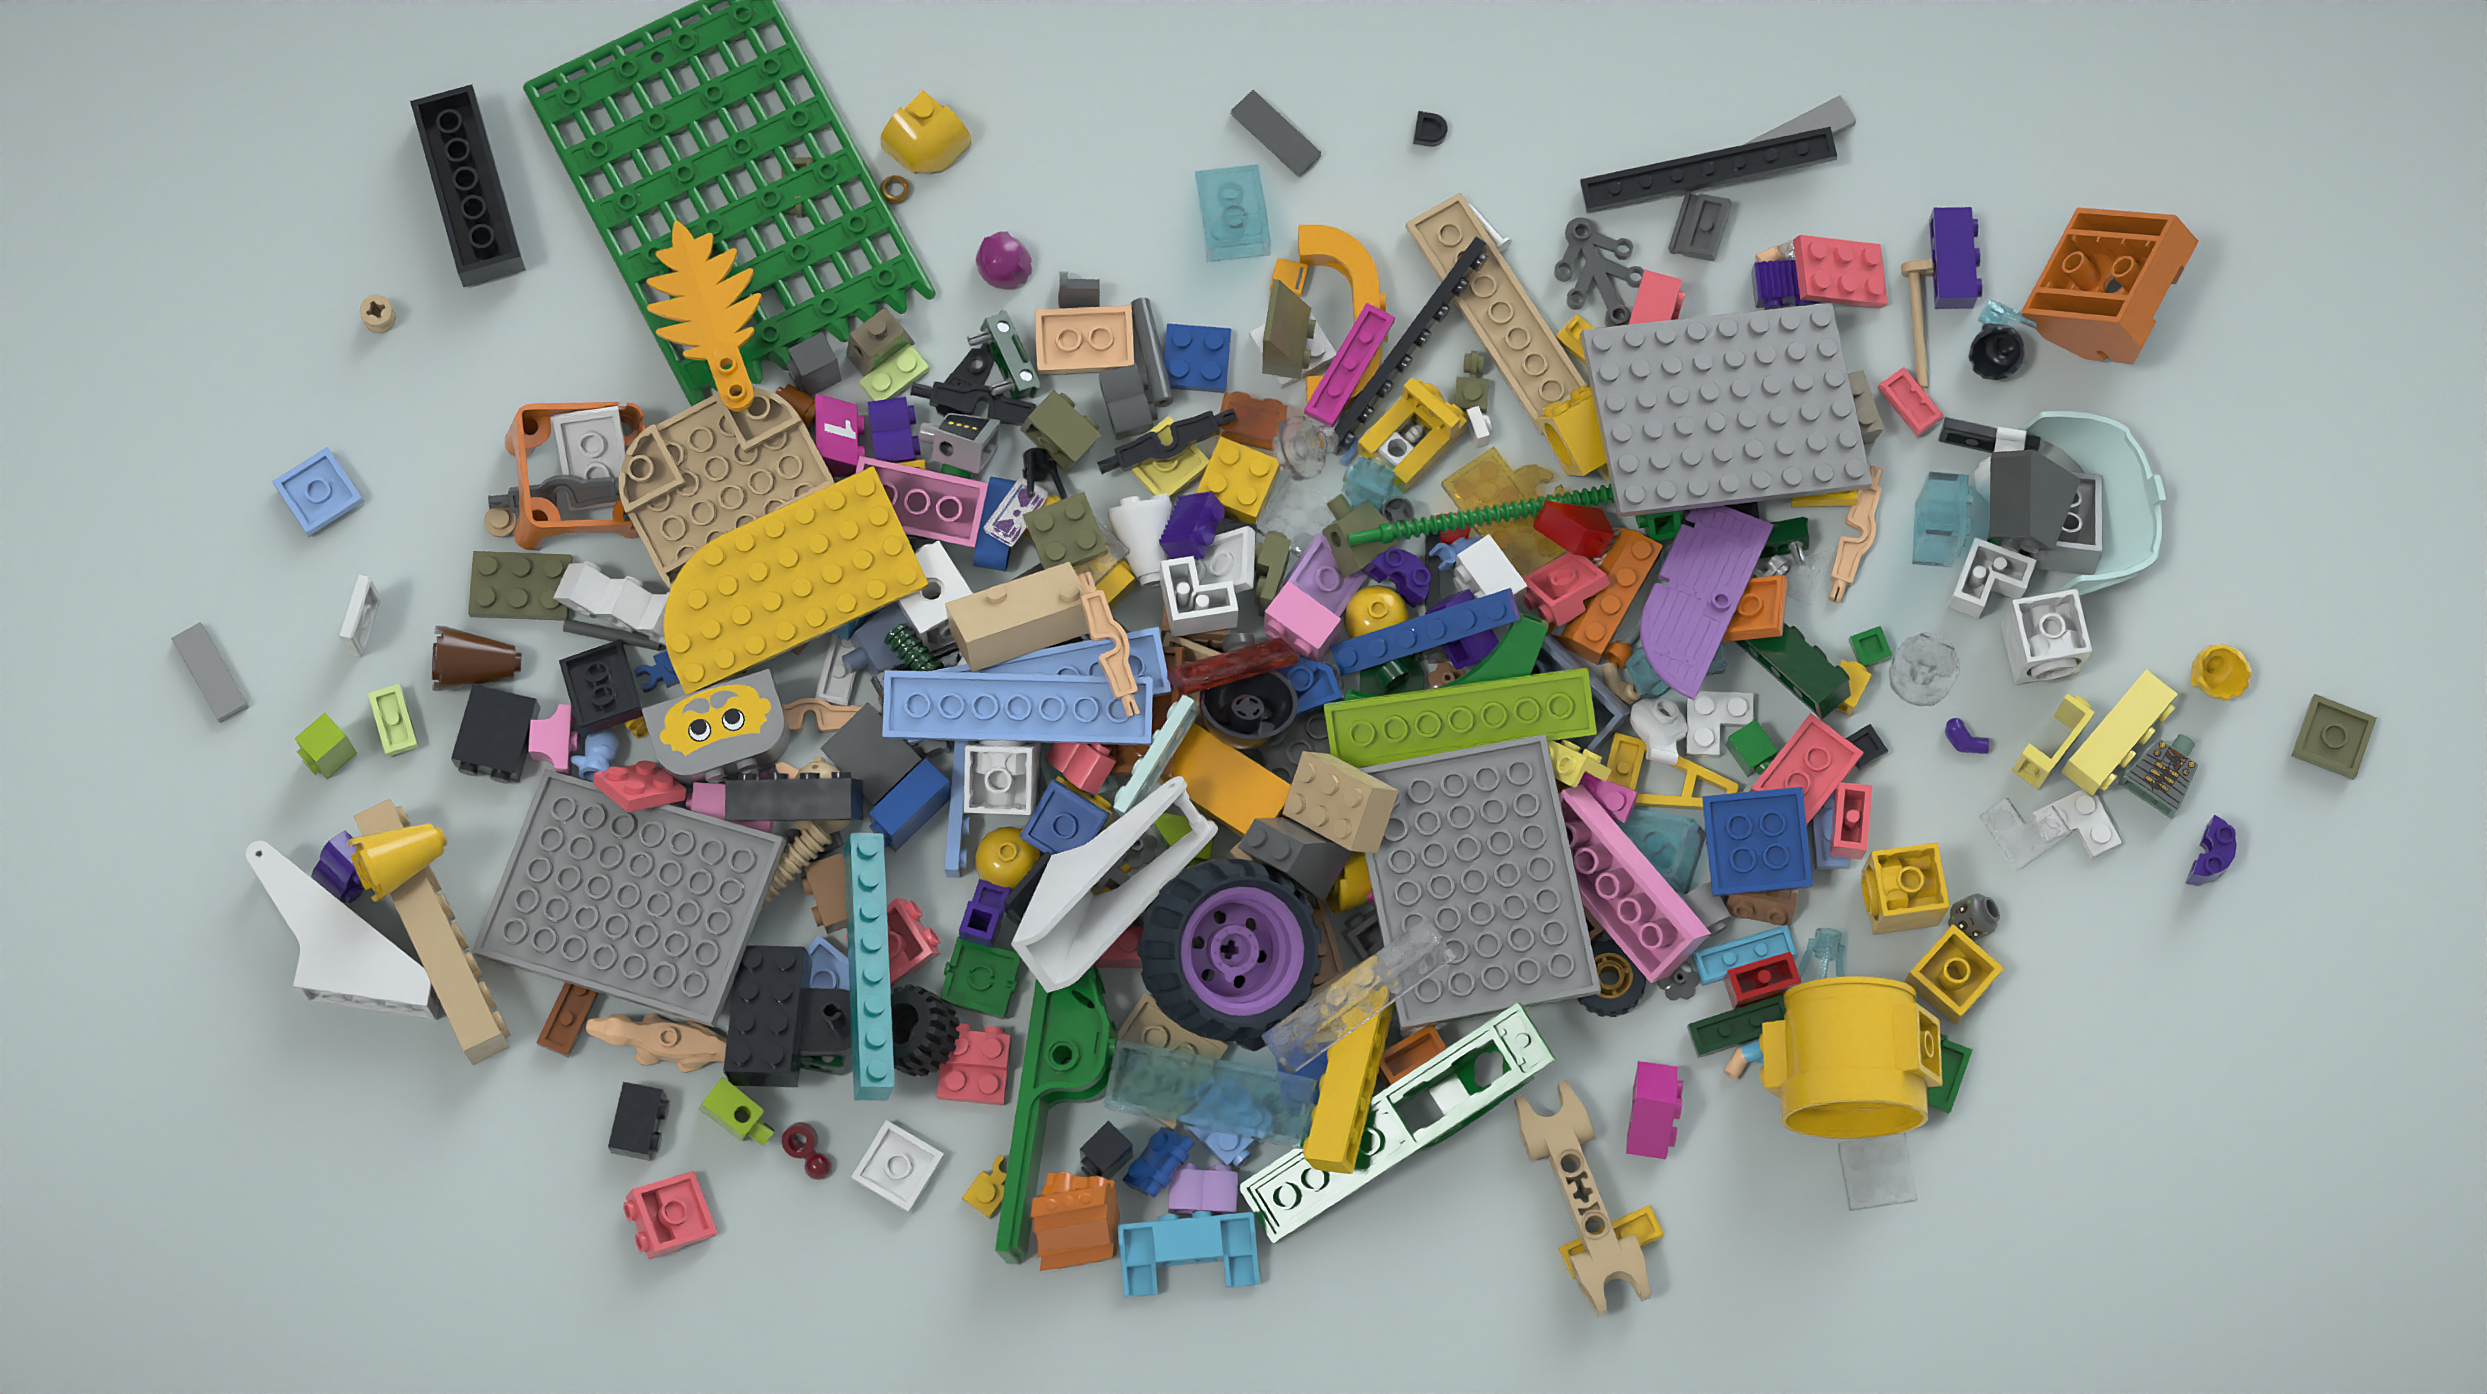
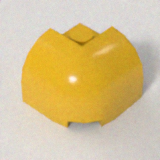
M922 90L904 109L900 107L892 115L881 134L880 142L881 148L910 172L915 174L916 172L932 173L939 171L941 173L971 145V137L963 122L947 105L941 106L928 93Z

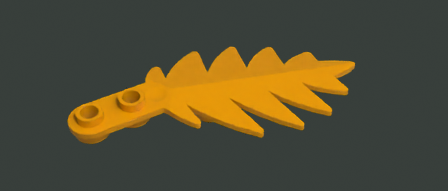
M675 221L672 231L673 247L656 252V257L675 272L649 278L646 282L655 290L678 298L648 304L647 310L660 317L685 322L659 328L656 330V334L668 341L695 347L685 350L683 352L684 357L693 360H708L725 407L736 412L744 411L750 407L754 399V390L739 348L755 332L753 327L742 329L758 308L762 295L756 293L736 304L734 303L748 286L754 271L752 268H749L723 281L735 262L738 254L737 249L732 248L708 260L713 247V234L707 233L694 239L684 225L679 221ZM727 365H732L729 369H722ZM742 391L739 396H732L735 392Z

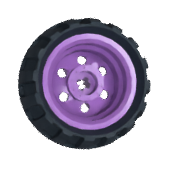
M1224 858L1191 866L1175 878L1169 880L1159 890L1160 894L1152 906L1147 908L1142 919L1144 928L1142 938L1138 940L1137 956L1142 961L1143 971L1141 972V977L1146 989L1152 994L1158 1008L1169 1019L1183 1029L1204 1038L1218 1041H1242L1257 1038L1267 1032L1278 1029L1292 1018V1014L1298 1008L1305 1005L1312 994L1310 989L1315 976H1319L1322 961L1318 960V944L1322 943L1320 926L1314 922L1312 916L1314 911L1304 894L1295 888L1291 880L1280 872L1258 862ZM1216 911H1221L1217 924L1214 921L1213 915ZM1248 918L1254 919L1256 923L1254 930L1250 931L1246 928L1245 923ZM1197 936L1204 944L1202 947L1194 949L1191 943L1192 939ZM1221 945H1228L1229 952L1221 953ZM1259 950L1265 952V959L1261 963L1257 962ZM1209 968L1207 981H1204L1201 978L1203 970ZM1238 975L1244 979V984L1240 988H1236L1233 983Z

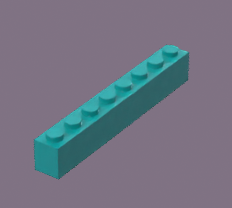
M850 833L844 846L854 1100L888 1101L895 1085L883 833Z

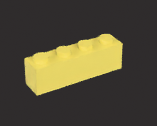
M2146 669L2069 759L2061 773L2091 797L2099 788L2105 792L2117 777L2113 773L2119 765L2125 768L2137 754L2132 750L2139 742L2144 746L2156 731L2152 728L2153 724L2157 720L2163 723L2173 712L2175 707L2171 703L2177 696V693Z

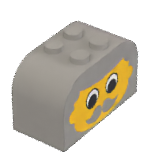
M770 669L642 708L658 761L664 771L684 787L693 788L694 782L725 784V780L737 776V774H758L761 772L760 768L771 765L782 757L790 740L788 722Z

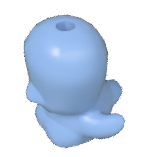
M604 729L587 735L585 740V756L575 755L571 757V762L579 767L578 774L582 780L593 783L594 773L606 771L610 768L620 743L613 731Z

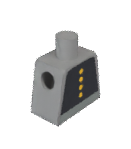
M950 413L946 415L939 425L923 422L919 431V441L933 444L932 458L935 461L979 474L997 451L1000 420Z

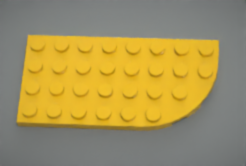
M874 466L715 538L700 548L682 567L670 589L666 602L664 637L670 661L686 695L709 688L929 587V583Z

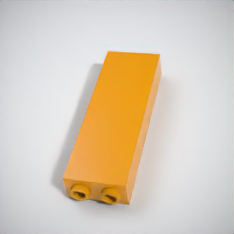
M1194 722L1176 750L1173 777H1159L1157 783L1163 785L1174 777H1183L1187 783L1185 790L1189 794V800L1193 806L1242 838L1256 818L1287 817L1282 812L1291 785L1233 747L1222 743L1214 735Z

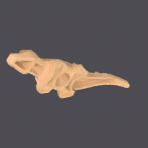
M613 1014L606 1017L592 1018L587 1021L586 1031L588 1034L602 1039L610 1045L636 1047V1061L644 1066L654 1065L663 1060L675 1062L682 1072L688 1073L702 1069L703 1065L709 1062L724 1063L727 1038L716 1034L704 1024L692 1020L683 1024L666 1021L657 1014H649L642 1018V1022H635L624 1014Z

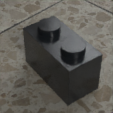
M623 1082L608 1144L612 1154L651 1161L653 1152H659L662 1133L658 1132L661 1119L666 1120L670 1106V1100H665L666 1095L663 1089Z
M1109 1120L1079 1149L1080 1163L1082 1164L1081 1170L1086 1176H1099L1110 1180L1133 1157V1144Z

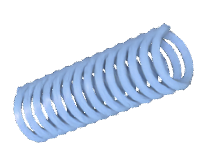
M1355 438L1352 445L1345 452L1346 454L1340 459L1339 463L1341 465L1348 466L1351 459H1353L1356 451H1358L1356 447L1360 438Z

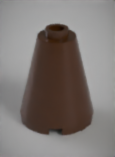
M435 626L434 634L441 636H437V643H433L432 680H438V682H434L432 685L433 691H444L472 686L473 684L479 685L513 679L514 672H521L522 654L516 652L514 645L447 626Z

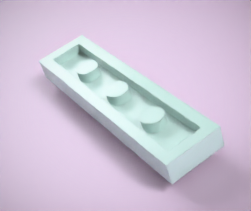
M1183 694L1179 702H1174L1169 708L1166 723L1161 730L1158 729L1153 734L1148 752L1144 758L1137 760L1132 769L1133 776L1126 786H1122L1115 796L1113 808L1120 817L1148 797L1166 765L1200 713V708L1195 700Z

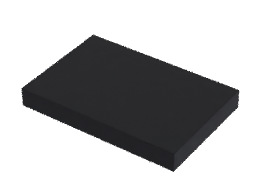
M621 639L559 660L581 737L643 716L642 705Z

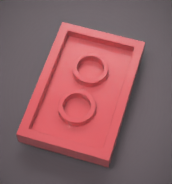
M1799 235L1793 239L1800 300L1880 309L1888 304L1880 244Z
M1810 713L1752 786L1750 792L1802 787L1806 825L1808 826L1834 793L1838 783L1845 779L1864 752Z

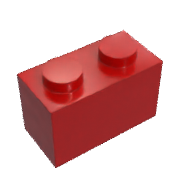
M1791 951L1729 969L1723 978L1733 1010L1781 994L1784 995L1790 988L1802 983Z

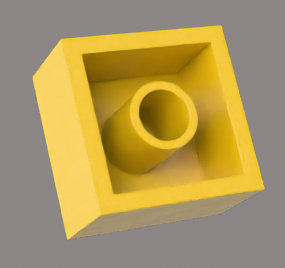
M1220 436L1196 493L1212 491L1225 508V518L1238 523L1258 525L1280 474L1281 460Z
M1952 924L1909 972L1904 981L1956 1025L1999 977L2004 968Z

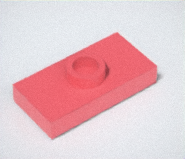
M1904 367L1878 385L1877 389L1917 438L1943 420L1944 415Z

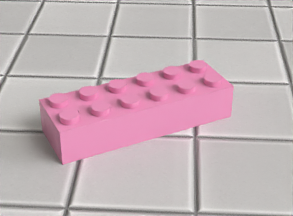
M1582 784L1576 788L1564 789L1559 794L1582 903L1650 983L1669 977L1711 932Z

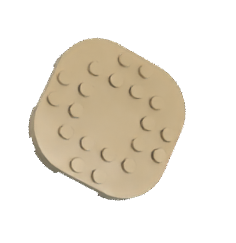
M752 386L754 399L750 407L744 411L736 412L725 407L719 391L713 392V395L657 425L649 426L628 447L621 472H619V493L622 505L651 557L659 576L670 589L682 567L700 548L710 541L835 484L804 422L794 408L779 395ZM742 391L735 392L732 396H739Z

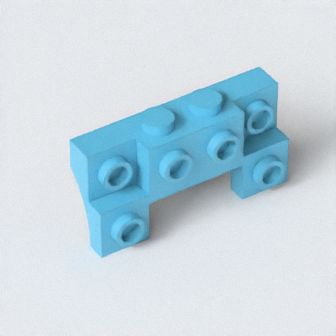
M1200 1211L1192 1213V1218L1179 1219L1177 1214L1159 1216L1158 1221L1118 1225L1124 1298L1158 1295L1156 1268L1223 1261L1226 1288L1260 1285L1254 1212L1212 1216L1211 1211Z

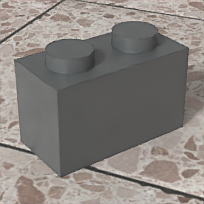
M823 332L788 349L790 361L786 362V365L790 371L789 377L797 389H802L808 395L813 396L842 381L837 357Z

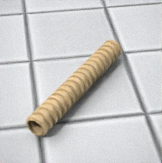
M811 821L808 829L803 828L801 830L802 835L800 837H794L795 842L793 844L788 843L786 845L788 849L785 852L783 851L761 911L765 909L764 904L766 902L771 903L773 901L771 898L773 895L778 896L780 894L779 890L781 888L785 889L788 886L787 882L789 880H795L794 875L796 873L801 874L803 872L801 869L803 866L808 867L810 865L809 860L811 858L815 860L818 857L816 854L818 851L823 852L825 850L824 845L826 843L828 845L832 843L831 836L817 822Z

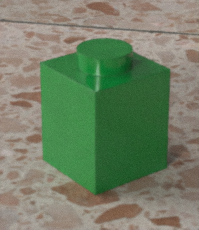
M1756 719L1728 736L1725 744L1747 777L1755 772L1758 775L1763 774L1778 753V750Z

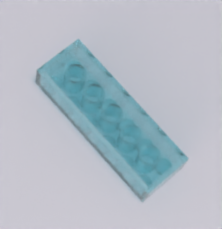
M1118 1039L1103 1106L1122 1113L1303 1150L1304 1141L1310 1135L1312 1126L1311 1113L1317 1103L1319 1082L1312 1078Z

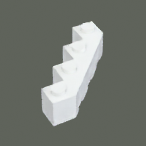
M589 561L570 563L553 599L578 614L589 618L593 614L606 620L608 625L633 633L634 630L642 632L649 636L650 640L666 646L664 613L669 592L667 594H651L642 588L643 583L630 576H625V579H610L600 573L601 567Z

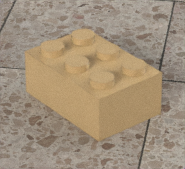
M1303 751L1282 814L1350 851L1378 853L1399 790L1331 754Z

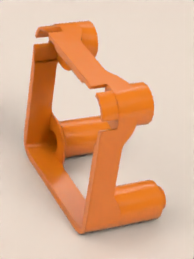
M619 402L532 403L519 408L505 436L504 445L506 450L516 458L520 519L514 528L513 536L515 542L520 547L527 550L538 549L543 545L547 537L567 533L613 532L631 539L639 537L631 521H624V515L627 513L621 499L617 501L613 508V519L561 521L560 513L552 502L541 497H530L526 457L533 454L536 447L542 445L549 438L551 433L550 417H553L555 414L618 406ZM627 402L626 406H619L621 422L628 424L632 431L630 435H624L625 446H630L633 440L646 429V424L643 425L644 414L640 407L634 403Z

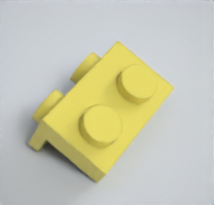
M1565 739L1560 744L1555 741H1547L1555 779L1576 788L1584 772L1606 782L1611 769L1600 764L1602 757L1584 749L1582 754L1578 753L1580 747Z

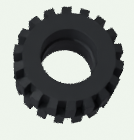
M912 984L905 985L904 988L899 986L893 989V994H891L894 1069L909 1076L916 1077L919 1075L923 1077L927 1076L929 1071L933 1073L938 1071L941 1063H947L949 1053H954L956 1049L954 1042L956 1039H959L960 1032L956 1030L960 1025L959 1018L955 1017L957 1012L953 1006L949 1005L950 1003L947 1000L920 986L915 987ZM918 1022L916 1032L909 1040L910 1033L915 1024Z

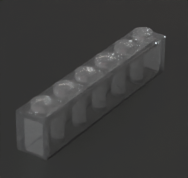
M1426 917L1262 1034L1261 1037L1276 1060L1291 1076L1455 959L1456 956L1429 918Z

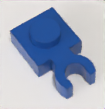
M667 650L653 656L656 665L652 667L641 665L634 670L636 677H641L642 675L650 676L649 682L640 685L643 693L654 690L660 681H664L666 688L680 683Z

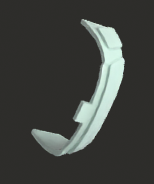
M2048 411L2037 414L2018 429L2027 431V435L2041 437V441L2061 448L2080 466L2083 473L2102 475V553L2095 574L2078 576L2056 592L2077 589L2079 597L2134 578L2139 575L2138 571L2148 567L2159 558L2163 533L2160 504L2166 500L2160 475H2152L2144 451L2130 434L2128 427L2110 418L2091 413Z

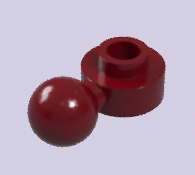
M796 1122L790 1125L783 1133V1149L791 1157L804 1158L806 1160L805 1172L810 1178L815 1180L826 1178L831 1172L832 1165L830 1159L825 1154L815 1151L818 1143L815 1129L807 1123ZM797 1134L804 1135L806 1142L799 1141Z

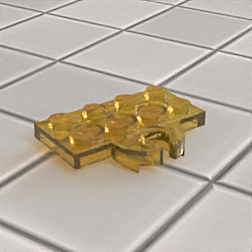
M1493 446L1441 481V487L1457 508L1466 513V509H1471L1474 512L1476 507L1483 510L1486 505L1491 509L1494 504L1501 507L1503 502H1506L1508 505H1510L1511 501L1519 504L1521 499L1528 502L1531 497L1536 501L1538 496H1540L1536 491V487L1541 483H1549L1553 479L1554 474L1547 469L1538 467V464L1524 465L1513 471ZM1562 484L1556 486L1554 493L1551 495L1553 498L1556 493L1564 496ZM1537 513L1536 517L1528 514L1527 519L1519 516L1518 520H1514L1511 517L1509 522L1501 519V522L1497 524L1493 520L1491 525L1483 522L1482 527H1479L1477 524H1474L1473 527L1481 539L1490 534L1521 578L1568 552L1534 529L1533 524L1539 513Z

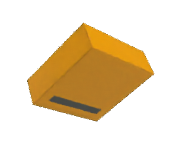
M1277 258L1270 291L1273 279H1277L1301 298L1309 265Z

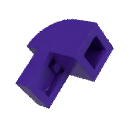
M979 879L973 899L968 901L959 928V939L993 948L1005 913L1004 900L1011 893V888L1001 887L989 881Z

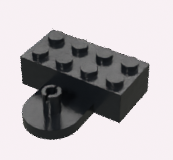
M746 946L734 979L723 1068L724 1074L732 1085L798 1088L801 1056L840 1057L852 1053L850 991L845 989L810 988L812 960L805 947Z

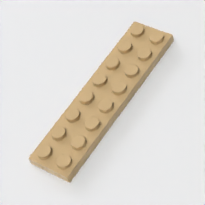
M1460 192L1406 222L1405 228L1441 283L1476 236L1487 243L1486 255L1488 259L1484 266L1478 272L1473 270L1467 278L1469 285L1459 298L1454 296L1452 300L1539 434L1542 435L1543 432L1536 421V418L1544 414L1542 409L1559 400L1561 403L1571 398L1569 393L1580 386L1586 385V383Z

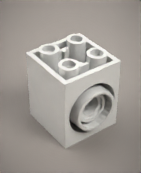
M939 540L933 544L923 545L915 552L929 587L896 601L917 638L921 639L922 646H927L929 649L927 653L955 642L950 632L945 603L973 594Z
M2077 589L2012 600L2000 623L2015 685L2079 674L2092 653Z
M969 741L965 746L964 813L1031 815L1040 801L1041 743Z

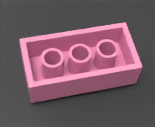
M859 456L856 474L874 466L906 534L972 548L976 547L988 483Z

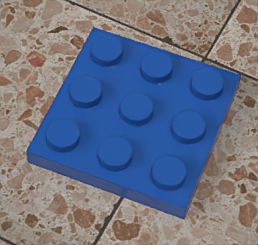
M1802 787L1702 796L1712 897L1813 887Z

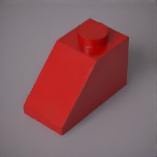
M1546 500L1533 524L1536 531L1571 554L1593 558H1602L1614 536V532L1603 509Z

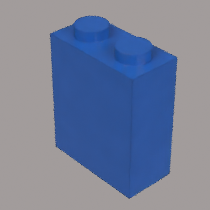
M925 758L868 813L871 822L870 829L873 833H883L884 849L889 845L896 852L950 800L951 788L949 780Z

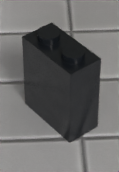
M473 684L451 757L458 771L469 776H477L478 773L490 775V779L504 784H508L510 780L520 782L529 750L530 721L538 719L541 709L537 699Z

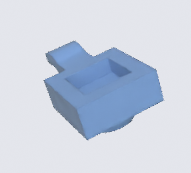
M1477 536L1467 540L1465 537H1461L1450 546L1445 543H1438L1429 552V555H1438L1442 558V563L1438 566L1440 570L1449 571L1455 569L1457 555L1479 541L1481 537Z

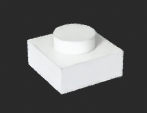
M1479 406L1467 409L1465 419L1467 420V428L1475 449L1487 446L1490 433H1493L1488 415L1482 416Z

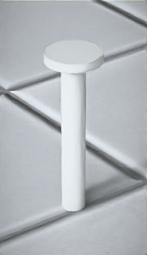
M1469 204L1488 235L1497 244L1496 247L1499 252L1505 251L1510 246L1512 240L1509 237L1503 239L1472 204Z

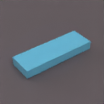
M1784 925L1693 952L1692 958L1701 985L1704 986L1723 980L1729 969L1791 951L1793 959H1796L1798 954L1789 927Z

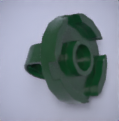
M1411 654L1363 669L1360 672L1359 690L1362 692L1391 695L1424 689L1423 670L1420 663Z

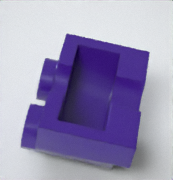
M1391 548L1380 553L1361 570L1379 584L1384 580L1392 581L1396 586V592L1413 608L1425 600L1429 590L1430 571L1416 555L1399 548Z
M2215 814L2207 823L2199 844L2204 848L2206 854L2200 853L2198 859L2192 863L2185 884L2201 886L2204 883L2218 879L2235 857L2237 847L2235 829Z

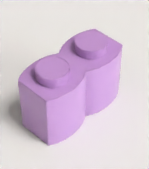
M1179 1164L1170 1177L1172 1181L1169 1183L1168 1213L1192 1215L1195 1212L1211 1211L1212 1216L1236 1214L1238 1172L1231 1171V1167L1226 1165H1212L1211 1170H1197L1196 1164Z

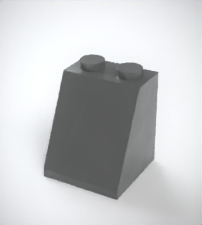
M2035 450L1993 452L1990 461L1989 537L1999 542L2000 547L2019 553V551L2039 553L2040 550H2054L2081 479Z
M1289 817L1254 819L1238 846L1241 851L1254 861L1280 872L1291 880L1296 888L1323 902L1353 851L1346 849Z

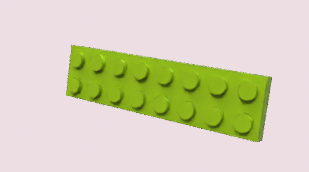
M1588 667L1324 704L1331 755L1355 768L1542 734L1546 735L1547 741L1597 734Z

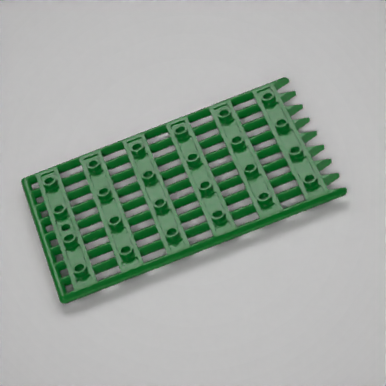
M697 0L524 83L523 90L691 407L704 400L703 389L711 386L714 390L718 391L708 360L687 358L681 361L672 342L657 336V329L685 322L670 320L649 312L647 305L651 303L641 286L649 278L671 273V269L656 257V252L673 247V225L675 221L680 222L671 203L688 196L700 217L684 225L694 239L707 233H712L714 237L712 250L717 249L719 255L731 249L728 242L743 235H746L757 257L741 265L735 259L731 270L723 280L725 281L749 268H752L754 271L748 286L734 304L756 293L761 294L774 288L785 308V311L768 319L761 304H759L753 314L757 324L753 326L755 332L739 348L748 377L753 384L760 385L763 380L761 361L769 358L782 370H789L786 362L790 361L788 349L824 330L829 331L839 341L847 342L849 339L848 319L856 316L865 323L877 314V304L885 302L897 313L904 314L907 310L905 291L912 287L928 300H932L936 296L930 280L777 0ZM725 1L728 2V7L712 14L710 8ZM695 15H699L701 18L686 27H683L681 23ZM775 23L786 44L769 52L758 30ZM668 28L671 29V34L655 41L653 35ZM746 36L758 58L740 66L729 44ZM642 42L644 47L626 54L624 49ZM718 50L729 71L711 79L701 57ZM611 55L614 56V61L602 67H597V62ZM656 55H661L664 57L663 60L659 63H655L652 61L653 57ZM689 63L700 85L683 93L672 71ZM585 69L587 74L569 82L567 76ZM803 74L814 97L797 104L786 82ZM661 77L672 99L654 106L643 85ZM556 82L557 88L540 95L538 90ZM774 88L786 110L769 118L757 96ZM632 91L643 113L626 120L615 98ZM746 102L757 124L740 132L729 109ZM603 104L614 126L597 134L586 112ZM718 116L728 138L711 145L700 123ZM575 118L586 140L568 148L557 126ZM832 127L843 149L826 157L814 134ZM689 129L700 151L683 159L671 137ZM803 140L814 163L797 171L785 148ZM660 143L671 165L654 173L643 151ZM774 154L786 176L768 184L757 162ZM631 157L643 179L625 187L614 164ZM746 168L757 190L740 198L728 176ZM603 171L614 193L596 201L585 178ZM860 179L871 202L854 209L843 187ZM717 182L728 204L711 212L700 189ZM831 193L843 216L825 223L814 201ZM801 203L814 230L797 237L785 215L795 208V205ZM660 210L671 232L653 240L642 217ZM774 221L786 243L768 251L757 228ZM631 224L642 246L624 253L613 231ZM889 232L901 255L883 263L871 240ZM860 246L872 269L854 276L843 254ZM832 260L843 283L826 291L814 268ZM803 274L814 297L797 305L785 282ZM669 295L670 299L678 298V297H674V296ZM727 365L722 369H729L732 365Z

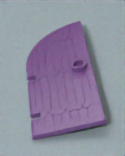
M1724 505L1689 509L1685 519L1695 523L1694 528L1684 524L1681 526L1658 575L1659 579L1667 581L1668 584L1667 586L1658 583L1654 584L1644 605L1640 620L1641 643L1649 664L1669 687L1694 701L1774 524Z

